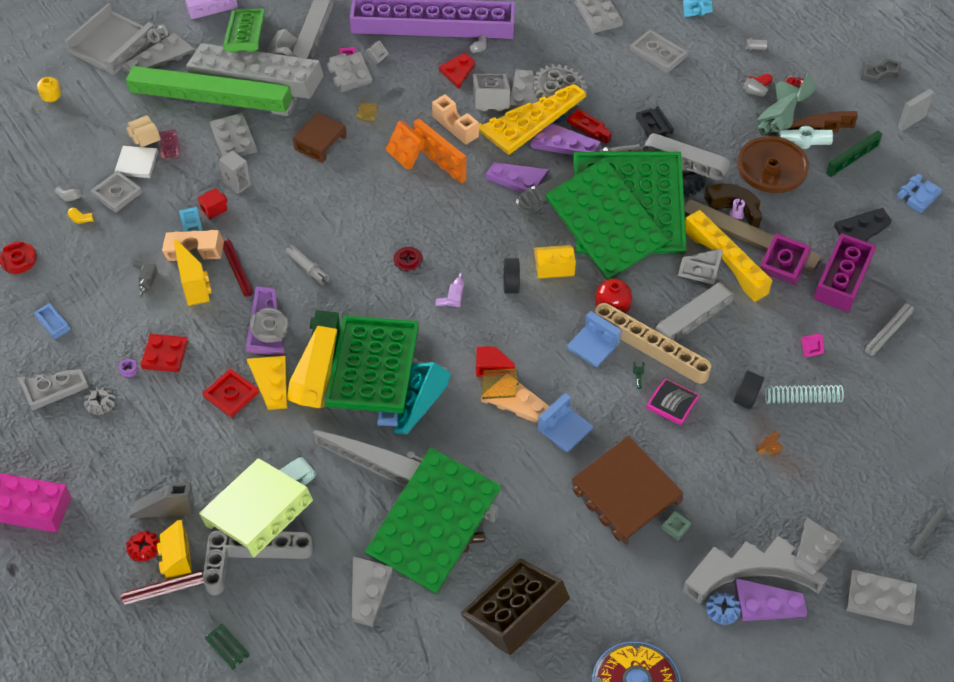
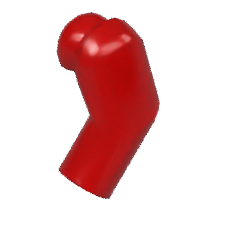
M764 74L758 78L749 76V78H754L764 86H767L773 80L770 74Z

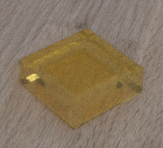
M361 103L357 119L374 121L378 105Z

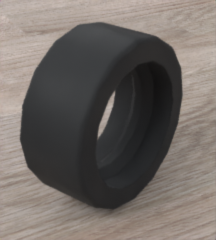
M504 258V293L518 294L520 289L519 258Z

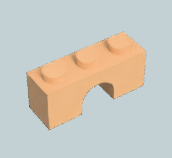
M443 95L432 102V117L465 145L479 137V122L468 113L460 117L456 109V103L447 95Z
M219 230L176 231L165 234L162 251L168 261H177L173 240H178L188 251L197 248L203 260L221 259L224 240Z

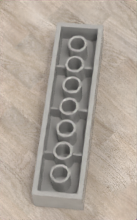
M204 43L200 44L186 65L188 72L192 74L287 85L290 87L292 96L307 99L311 98L324 76L319 60L258 51L246 52V50L230 53L229 51H224V46Z

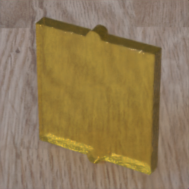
M518 370L484 371L483 382L481 383L482 399L516 397L517 385H519L517 380Z

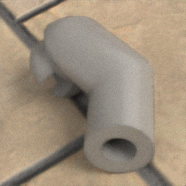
M61 186L55 189V193L66 202L74 201L82 196L79 189L65 190Z

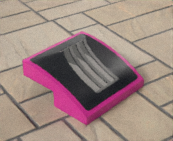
M665 378L648 402L646 409L682 425L689 417L690 411L698 402L700 395Z

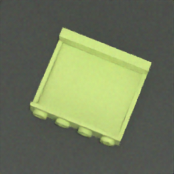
M258 458L199 514L206 527L211 530L216 527L248 548L251 556L255 557L313 499L306 486Z

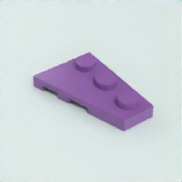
M494 162L486 172L485 178L522 193L527 188L530 189L532 186L537 187L542 184L548 175V169Z

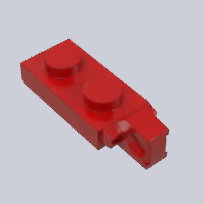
M577 109L567 118L568 124L592 138L600 139L604 143L611 141L612 132L607 130L605 124L580 109Z

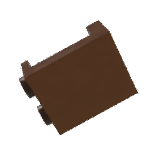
M317 112L293 137L294 149L323 163L327 159L326 151L339 137L346 138V126Z

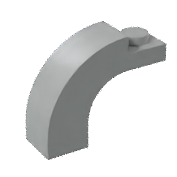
M286 29L278 30L269 45L267 53L298 57L291 51L297 38Z

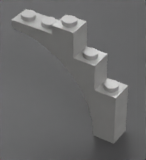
M777 536L765 553L761 552L756 545H751L747 541L733 558H730L725 551L713 547L685 581L682 592L701 604L712 592L725 584L735 581V578L771 576L802 584L819 594L828 578L819 570L813 576L795 564L796 557L793 554L796 548L788 540Z

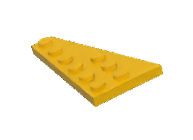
M575 84L556 91L553 96L548 98L544 96L539 98V101L531 104L530 102L506 112L505 116L498 119L494 117L489 119L490 122L482 125L479 123V132L510 155L586 97V92Z

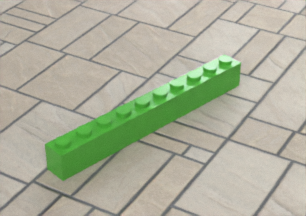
M137 66L132 67L125 80L132 93L286 113L292 100L290 87L287 85Z

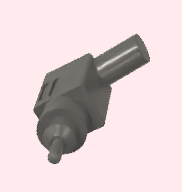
M134 260L133 266L141 269L138 277L140 282L139 290L141 291L139 297L141 298L143 293L153 285L158 271L155 264Z

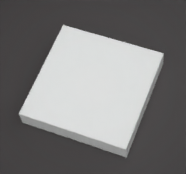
M123 146L115 172L119 171L126 177L150 178L158 154L157 148Z

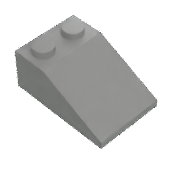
M473 74L474 104L476 109L479 111H488V109L505 111V109H510V87L506 74Z

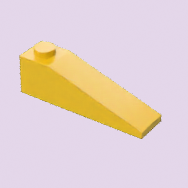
M317 326L290 379L287 395L288 401L315 408L325 407L324 402L331 374L337 329Z

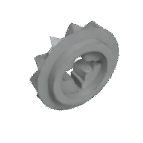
M105 386L103 388L96 387L93 391L89 390V394L84 396L85 409L94 415L109 412L116 403V397L112 389L109 390ZM98 396L102 398L101 405L97 402Z

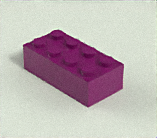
M841 233L818 283L814 300L850 312L877 246Z

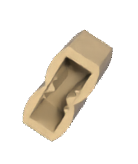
M147 115L127 123L129 127L126 130L130 138L132 137L135 145L139 144L140 147H144L161 140L158 129Z

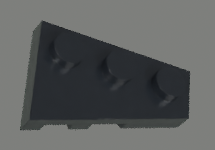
M880 208L837 221L834 228L839 235L842 233L867 242L870 237L876 236L887 228L892 220L886 211Z

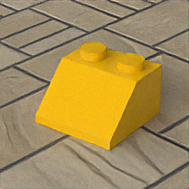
M571 245L534 248L538 278L575 276L576 260L574 248Z
M177 520L160 534L161 543H157L158 554L162 556L163 560L159 562L161 575L165 574L167 580L192 573L189 540L182 520Z

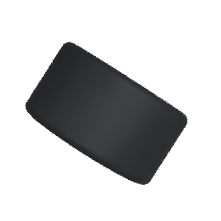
M747 370L733 402L752 409L764 377Z

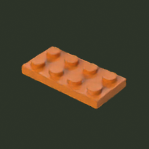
M419 118L415 120L414 130L425 139L420 151L430 160L437 163L442 170L448 172L453 179H456L461 184L466 181V155Z

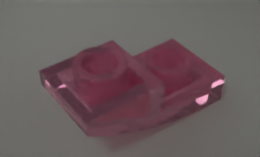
M176 129L160 131L159 136L161 140L159 144L162 160L179 158Z

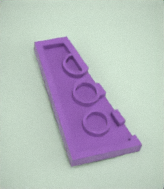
M552 123L536 134L530 143L533 149L573 155L574 152H599L601 148L600 141Z
M256 286L251 318L255 312H260L263 308L278 310L275 289ZM249 325L246 352L284 356L282 339L270 343L260 341L253 336Z

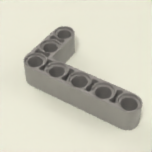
M220 530L214 531L208 538L203 582L206 591L210 595H219L225 588L229 557L306 559L314 551L312 538L305 532H280L255 557H252L248 548L243 545L237 546L239 542ZM302 544H307L305 547H299ZM218 580L216 583L210 584L211 581Z

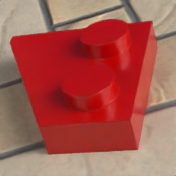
M464 52L440 65L439 72L459 89L462 86L463 80L467 79L469 72L474 69L475 61Z

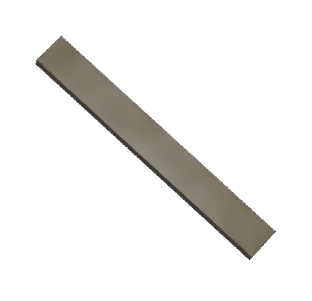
M689 199L684 206L686 217L701 210L725 234L767 252L774 237L772 234L692 199ZM811 252L805 269L813 273L821 260V256Z

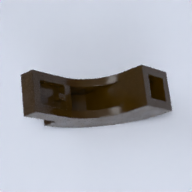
M715 184L706 187L704 199L710 208L715 210L733 208V201L735 199H740L739 204L743 200L745 202L743 208L744 217L749 225L759 229L762 220V213L759 210L761 202L751 191L734 184Z

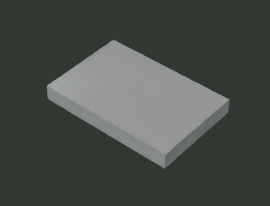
M648 30L629 46V51L667 74L688 57L687 51L652 30Z

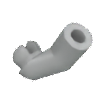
M483 34L479 35L478 41L470 45L472 53L482 52L486 49V36Z

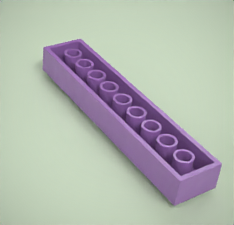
M352 0L350 13L351 33L478 38L479 35L483 34L486 38L513 39L515 2L478 0Z

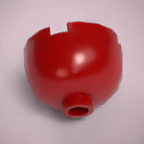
M606 280L599 285L596 291L595 305L597 307L599 304L606 303L623 313H627L632 304V291L622 280Z

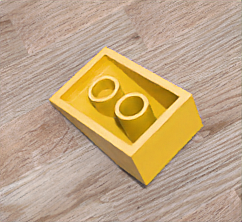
M173 240L187 305L209 302V294L212 293L207 271H203L202 264L178 240Z

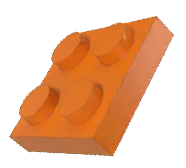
M400 120L385 150L406 169H412L425 139L405 121Z

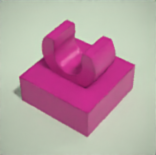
M820 333L801 338L803 355L806 358L824 353L823 335Z

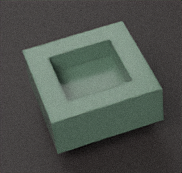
M674 511L662 525V530L679 541L689 530L692 523Z

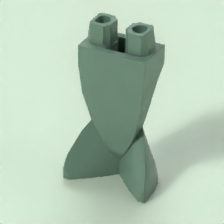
M810 73L806 74L800 88L783 81L777 83L776 94L778 102L767 108L757 120L760 124L757 129L762 136L791 127L797 102L807 99L814 93L815 84Z

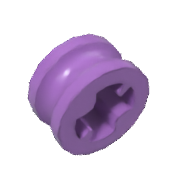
M124 359L119 364L120 373L123 377H132L137 373V364L133 359Z

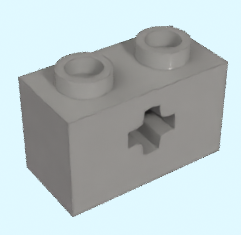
M233 150L219 159L223 182L236 194H239L251 185L245 159Z

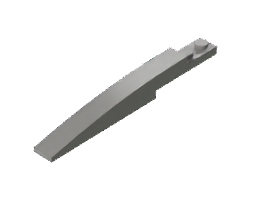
M318 430L313 432L315 444L403 487H406L420 465L418 461L370 444ZM493 502L484 518L494 523L498 517V506Z

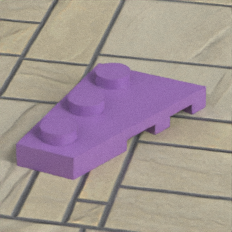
M735 578L734 583L737 599L740 602L742 621L806 617L807 609L803 593Z

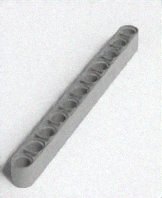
M313 0L293 53L299 58L313 59L335 0ZM292 96L286 113L271 111L272 114L290 117L297 97Z

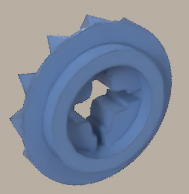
M726 591L724 593L716 592L709 597L706 603V611L714 622L728 625L739 618L741 612L740 602L735 599L734 595L731 596ZM723 602H725L727 607L724 614H722V609L719 607Z

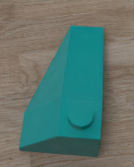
M435 362L412 364L404 414L398 413V426H394L393 433H409L448 386L451 376L450 372Z

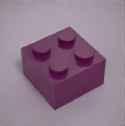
M775 233L760 267L768 276L797 286L810 258L811 247Z

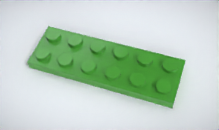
M265 9L232 10L223 44L224 51H229L230 53H236L241 50L254 52L259 49Z

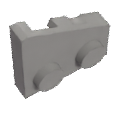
M723 249L683 257L678 276L714 285Z

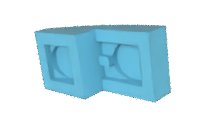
M197 207L179 211L184 232L203 231Z

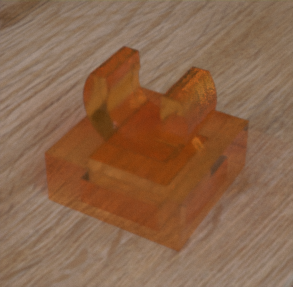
M776 430L765 437L755 450L761 455L768 451L774 457L784 448L780 443L776 442L781 435Z

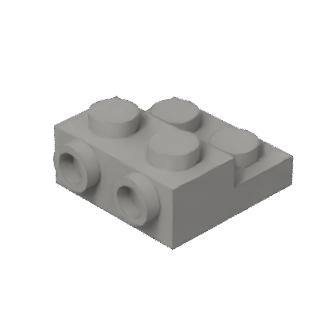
M361 52L348 56L343 53L329 58V63H327L330 73H333L334 84L336 87H339L340 92L372 83V77Z

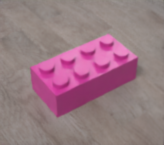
M0 473V522L57 533L71 499L67 486L60 483Z

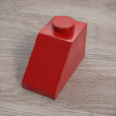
M477 346L476 377L504 378L509 374L514 378L515 363L497 347Z

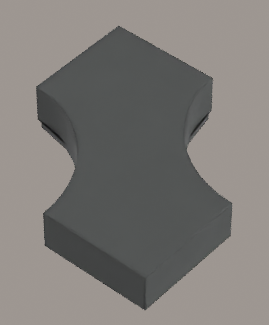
M885 58L880 64L865 65L861 80L877 84L879 80L885 77L897 78L902 62Z

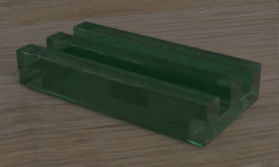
M220 624L205 636L207 643L232 670L236 668L235 665L241 664L244 658L247 659L250 656L249 652L223 624ZM220 631L241 652L239 656L218 634ZM213 637L219 641L234 660H231L212 639Z

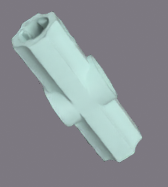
M802 126L799 130H781L778 132V137L790 140L801 149H808L811 145H832L833 132L832 130H814L810 126Z

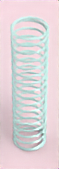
M794 385L793 387H791L792 404L794 402V387L796 388V403H798L799 401L798 387H800L801 389V403H803V387L805 388V403L808 402V387L810 388V403H812V387H814L815 403L817 402V387L819 388V403H821L822 401L821 387H823L824 389V403L826 402V387H828L827 399L829 403L831 402L830 387L833 388V403L836 399L834 390L835 387H837V402L842 403L844 398V391L842 385H835L834 387L832 385H826L825 387L823 385H821L820 387L818 385L816 387L813 385L811 387L809 385L805 387L803 385L802 388L801 386L796 387ZM766 386L765 400L767 404L771 403V387L773 389V403H775V388L777 386L774 388L773 386H770V388ZM779 386V388L777 387V390H778V392H777V402H778V404L780 403V392H779L780 387L782 388V403L784 404V402H785V394H784V388H785V387H786V389H787L786 401H787V403H789V391H788V390H789V387H788V388H787V386H784V387ZM840 386L842 388V401L840 400ZM767 388H768V402H767V397H766Z

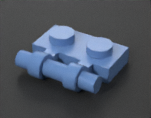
M921 174L911 177L908 184L903 185L897 194L899 199L907 198L906 205L919 213H922L943 190L928 180L924 184L920 181L923 179Z

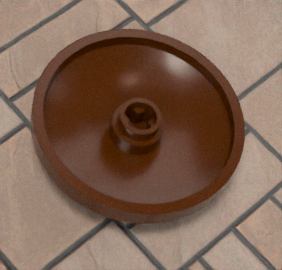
M764 136L747 142L741 148L737 160V169L742 179L755 189L768 193H785L798 188L805 181L809 170V161L805 152L790 140L775 136Z

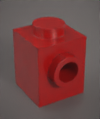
M217 188L197 197L200 210L209 220L228 210L226 205L228 202L227 197L224 193H220Z

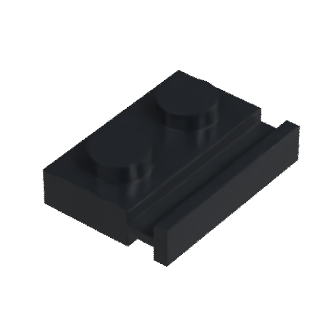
M656 106L655 109L650 108L636 113V119L648 137L651 134L666 136L668 133L673 134L674 128L659 106Z

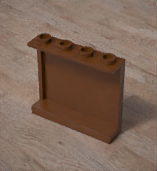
M627 436L572 478V490L579 498L582 497L586 501L587 508L591 512L595 511L599 515L600 522L605 527L609 526L615 539L619 542L622 541L625 545H628V538L670 505L675 503L677 506L683 501V492L630 436Z

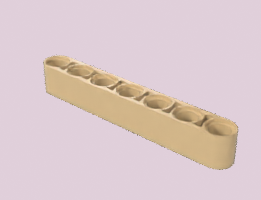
M602 303L596 307L595 314L622 330L620 338L622 341L696 383L703 384L708 381L711 363L707 359L609 304Z

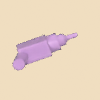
M462 273L459 274V278L454 280L453 284H450L448 298L436 299L435 306H461L464 289Z

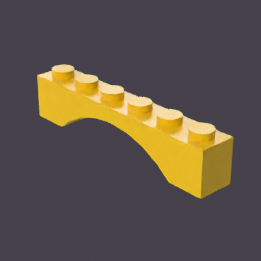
M701 210L686 217V235L695 243L702 244L711 250L723 249L721 258L734 273L742 290L754 302L769 294L772 279Z

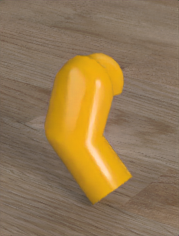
M70 208L68 210L69 218L77 224L94 222L92 213L82 214L77 208Z

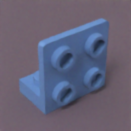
M590 311L586 315L585 327L567 345V349L594 367H598L620 344L622 330Z
M566 393L538 417V431L566 453L572 450L593 430V426L571 409V397Z

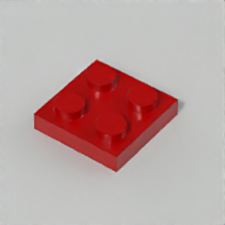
M150 333L140 364L141 368L180 373L188 345V338Z
M230 368L202 394L203 398L232 418L259 394V390Z

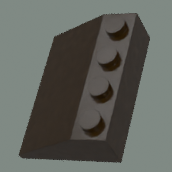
M520 558L465 608L461 615L493 645L512 655L570 599L563 580Z

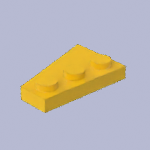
M276 356L247 359L267 410L287 408L286 357Z

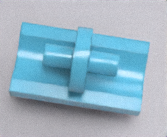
M683 0L685 17L704 16L705 13L713 12L712 0Z

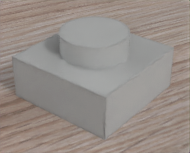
M380 40L366 50L375 64L379 63L389 54Z

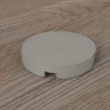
M263 308L260 312H255L252 315L250 331L258 340L266 343L276 342L287 334L288 319L281 311L274 308Z

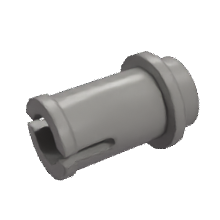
M746 39L745 48L749 51L752 49L766 50L767 40Z

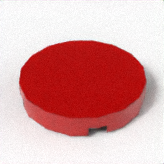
M21 241L6 245L2 253H0L1 267L6 272L13 274L23 273L31 269L37 260V254L33 246Z

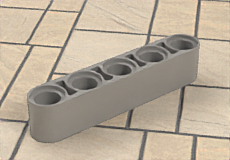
M651 134L643 147V152H681L683 169L715 180H722L730 166V161L723 156L658 134Z
M717 283L656 326L655 331L676 342L729 305L734 299V294L722 283Z

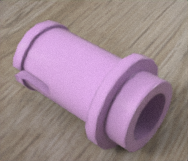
M735 199L729 215L741 220L744 216L743 208L745 202L741 200L739 204L740 199Z

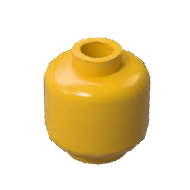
M44 77L37 83V89L43 101L55 102L60 98L62 91L57 79Z

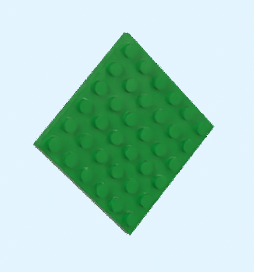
M574 152V176L605 158L668 240V244L652 254H686L681 152ZM576 240V254H587Z

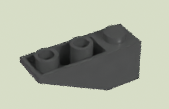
M191 482L168 484L133 502L129 517L145 518L192 515L195 500Z

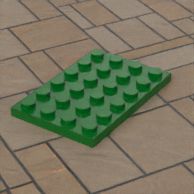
M605 158L545 194L547 201L606 280L613 279L668 244L667 238Z
M344 315L325 397V407L404 414L419 321Z
M430 447L368 545L365 553L382 564L392 567L396 572L431 592L438 594L502 487L498 483Z

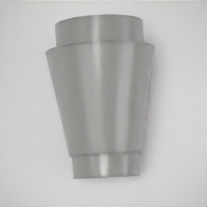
M747 77L742 90L748 94L764 97L768 88L754 78Z

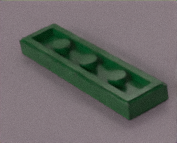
M877 130L831 160L826 174L829 177L834 176L878 147L882 133Z

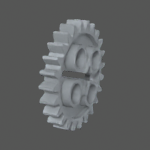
M552 64L551 68L546 65L545 69L540 68V72H536L532 88H534L533 93H537L536 98L544 96L548 98L555 95L556 91L573 84L587 92V86H585L586 81L583 80V76H578L579 72L574 73L573 68L568 70L567 66L561 68L560 64L558 67Z

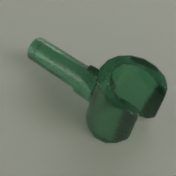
M636 362L633 364V374L637 378V389H642L641 378L645 369L644 362H642V367H637Z

